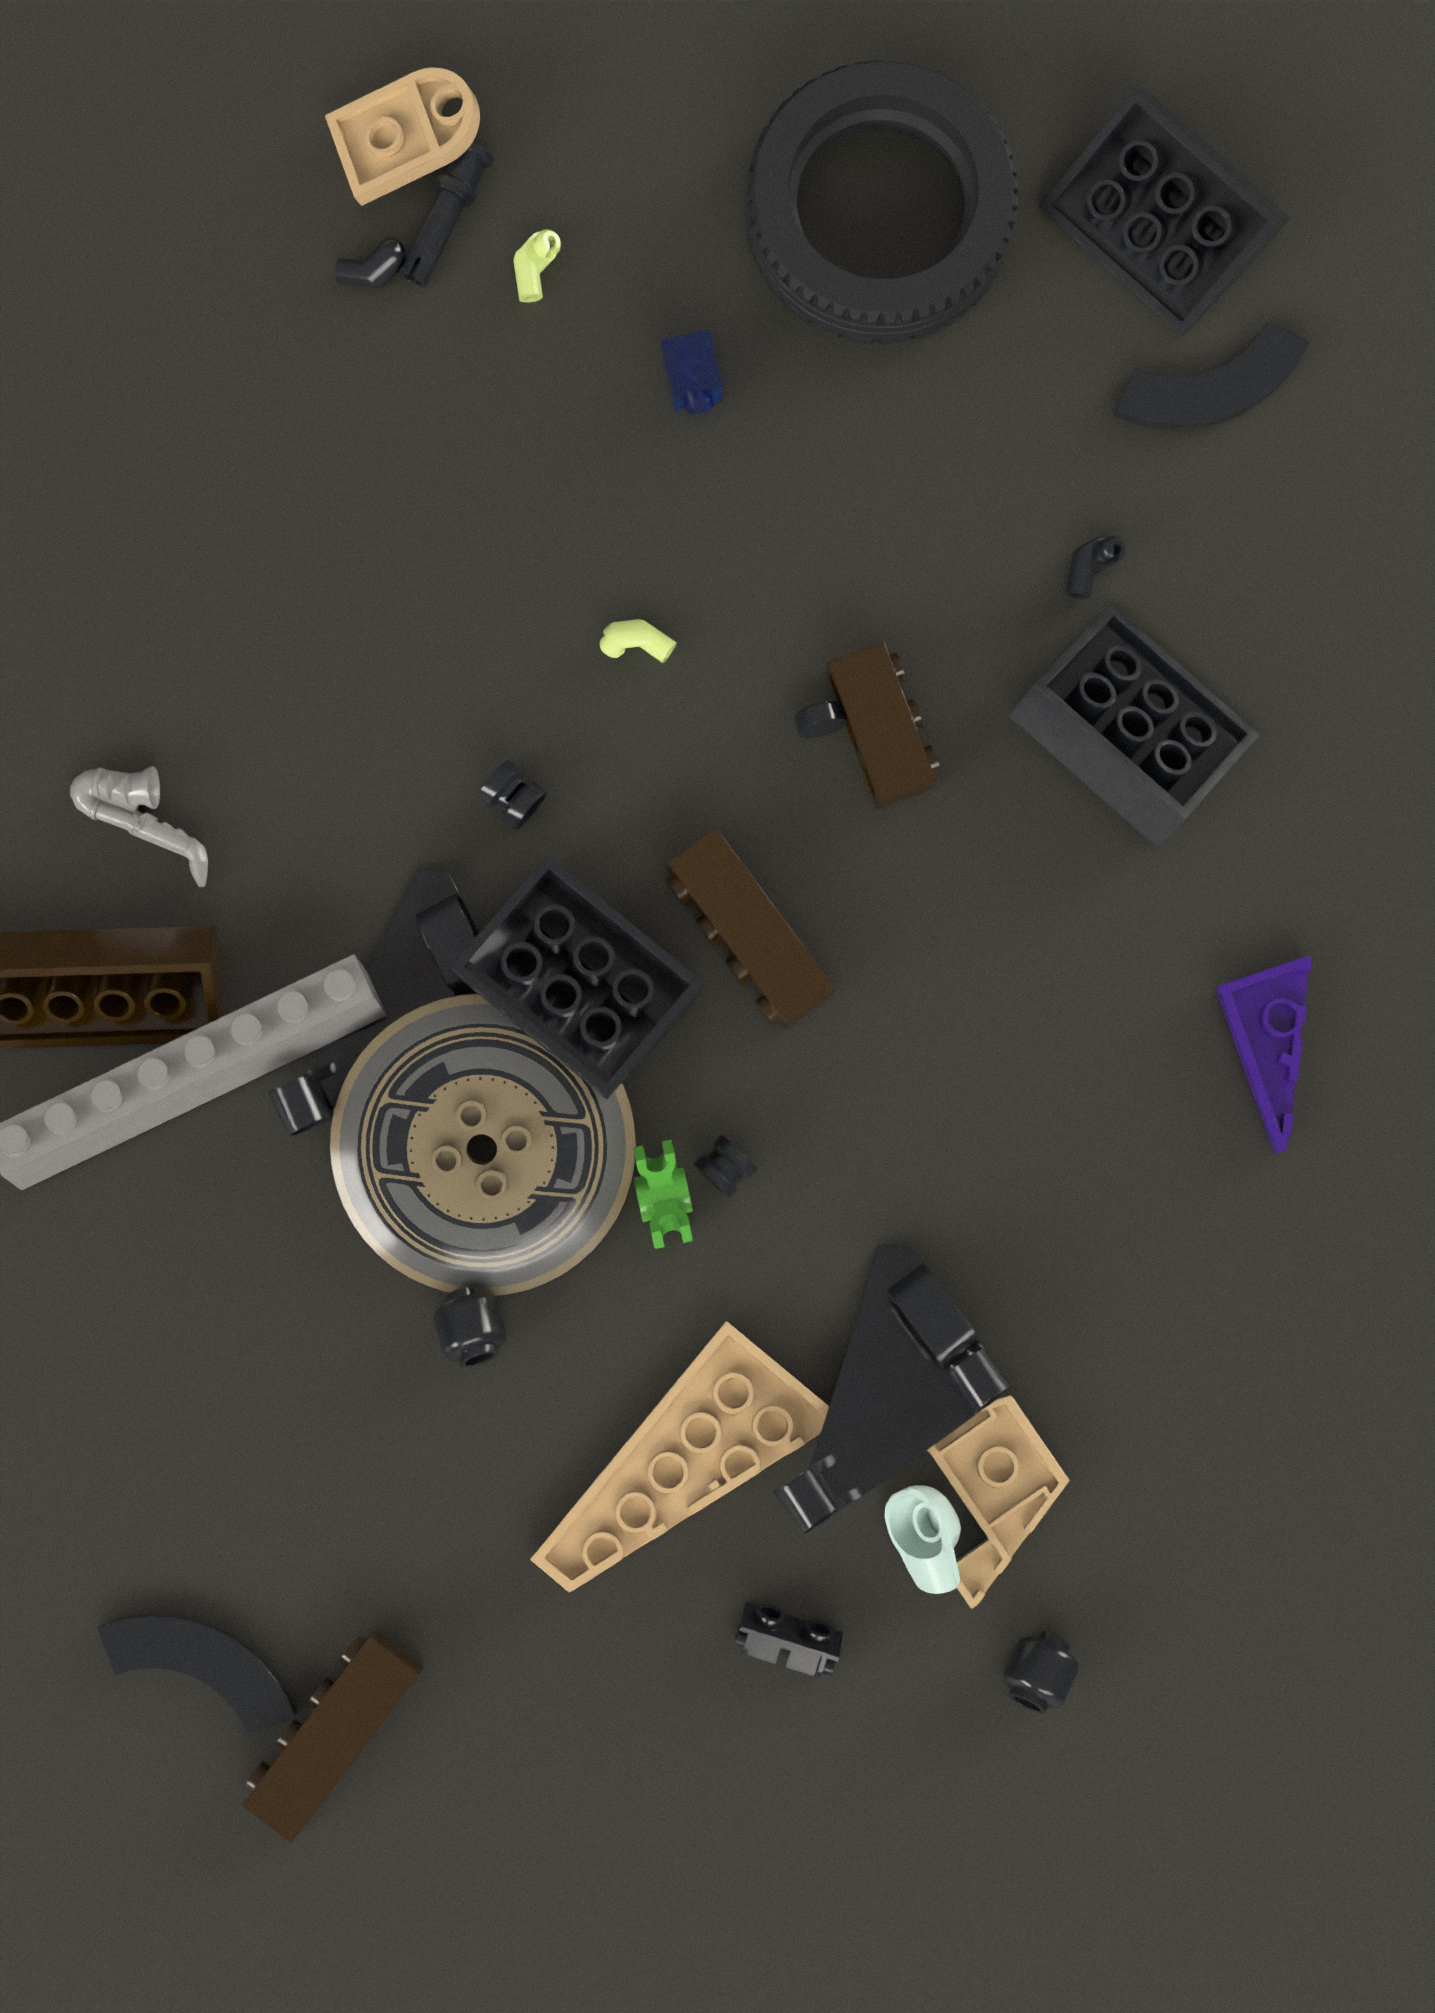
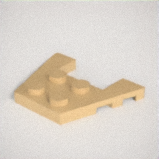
M1011 1395L998 1398L927 1450L986 1535V1540L956 1560L960 1576V1584L957 1589L971 1609L980 1603L985 1596V1592L999 1573L1003 1572L1012 1560L1013 1554L1028 1534L1034 1530L1070 1481Z

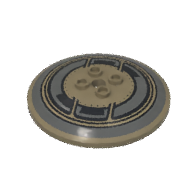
M478 993L450 996L424 1004L404 1014L379 1033L359 1055L350 1069L340 1090L331 1125L330 1154L333 1176L343 1207L354 1227L377 1255L393 1268L426 1286L449 1293L467 1287L474 1288L475 1293L488 1294L490 1296L517 1293L543 1285L576 1266L595 1249L617 1219L628 1194L635 1164L633 1147H636L634 1119L623 1083L608 1099L604 1098ZM479 1134L490 1136L497 1145L495 1157L486 1162L474 1160L468 1152L469 1140Z

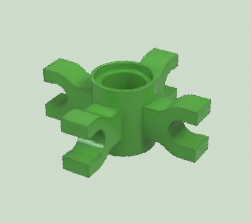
M671 1139L662 1141L664 1152L655 1159L645 1156L643 1145L633 1147L637 1169L640 1174L639 1177H634L643 1223L650 1221L649 1225L655 1249L665 1247L663 1236L672 1230L681 1233L683 1243L693 1241L689 1219L686 1214L693 1212L684 1167L677 1168Z

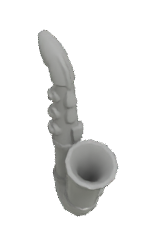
M149 766L143 771L134 773L106 770L99 767L97 769L85 770L74 778L70 786V796L76 809L95 821L99 819L127 830L131 835L187 857L190 861L191 874L198 887L206 886L208 858L205 846L195 838H190L181 828L174 829L166 822L159 823L157 822V817L149 813L142 814L139 811L140 805H146L151 809L158 807L160 781L157 769L154 766Z

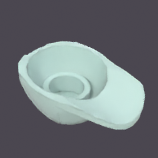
M925 1485L909 1486L892 1494L885 1506L884 1517L888 1533L917 1587L932 1594L946 1593L958 1588L960 1576L953 1548L959 1540L961 1525L951 1503L940 1491Z

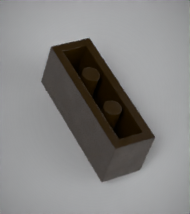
M881 642L828 661L826 675L836 702L842 705L847 722L845 726L876 810L932 790L936 783L934 775L940 773L939 763L932 746L923 747L917 731L918 728L923 727L922 718L915 700L910 699L906 701L900 682L906 681V677L897 653L889 655L885 642Z

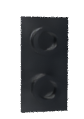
M745 1602L741 1624L737 1629L733 1646L742 1648L741 1654L776 1664L781 1648L790 1650L785 1667L820 1678L822 1674L832 1676L836 1661L838 1662L840 1657L843 1632L834 1630L823 1621H806L784 1614L783 1611L772 1605H755Z

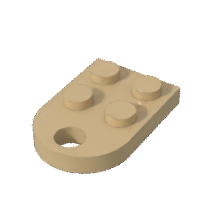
M424 68L412 72L325 115L354 198L362 206L459 158L470 147L476 137L480 123V110L475 95L460 76L443 68ZM455 98L463 99L462 107L458 113L450 117L442 116V109L448 101Z

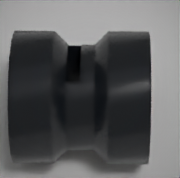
M507 760L489 777L477 798L489 808H498L504 815V821L515 830H518L537 811L548 793L536 782L528 783L521 776V769L510 760Z

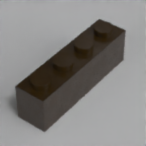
M717 828L667 863L668 871L672 876L666 879V883L682 904L690 900L701 914L695 920L696 924L712 945L720 940L731 956L725 960L726 965L741 985L747 981L751 982L761 996L754 1002L771 1025L779 1021L786 1030L834 995L835 987Z
M374 1631L366 1641L359 1635L355 1638L339 1660L347 1667L335 1683L328 1677L324 1679L308 1700V1703L315 1709L302 1725L296 1719L292 1721L276 1742V1745L283 1750L272 1766L262 1761L244 1785L251 1793L242 1806L289 1843H292L423 1670L421 1665L377 1631Z

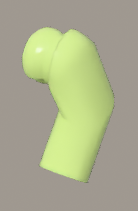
M545 229L534 233L515 253L513 261L519 301L535 302L543 298L540 273L554 260L561 249V240L556 232Z
M641 619L610 623L603 630L604 636L599 642L602 652L609 657L618 658L624 654L626 648L640 647L662 663L667 660L677 644L647 621Z

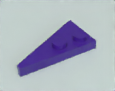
M1310 955L1215 988L1274 1154L1287 1150L1288 1138L1292 1133L1294 1114H1291L1295 1082H1298L1302 1050L1301 1029L1305 1022L1307 1005L1304 1004L1308 973L1311 972L1312 966Z

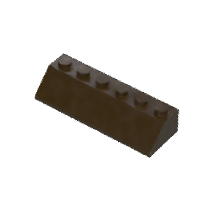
M216 925L0 932V1049L169 1043L223 1017L222 962Z

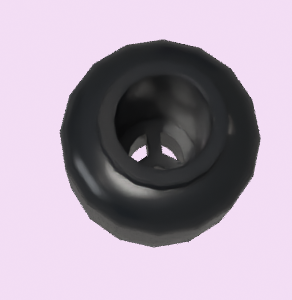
M471 1287L461 1288L445 1296L446 1303L434 1314V1325L444 1356L452 1361H459L462 1367H474L495 1359L499 1355L498 1349L506 1341V1330L495 1298L488 1294L475 1293L474 1288Z
M1042 1632L1039 1638H1021L1017 1642L1003 1675V1681L1010 1689L1008 1697L1020 1706L1040 1714H1045L1047 1708L1061 1707L1066 1700L1079 1668L1078 1662L1067 1652L1070 1644L1049 1632Z

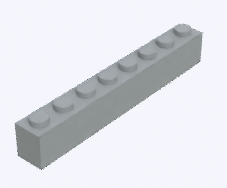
M355 954L1 1122V1176L20 1190H24L386 1017L387 1014L368 972Z

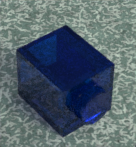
M705 330L661 340V357L674 411L686 409V412L689 414L702 413L714 408L716 402L722 401L723 385L710 331Z

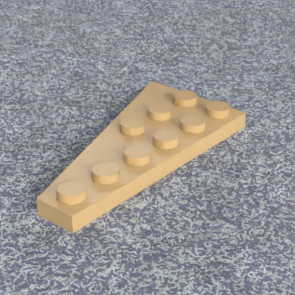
M726 1321L530 1560L569 1593L635 1550L656 1539L673 1526L694 1515L821 1433L829 1406Z

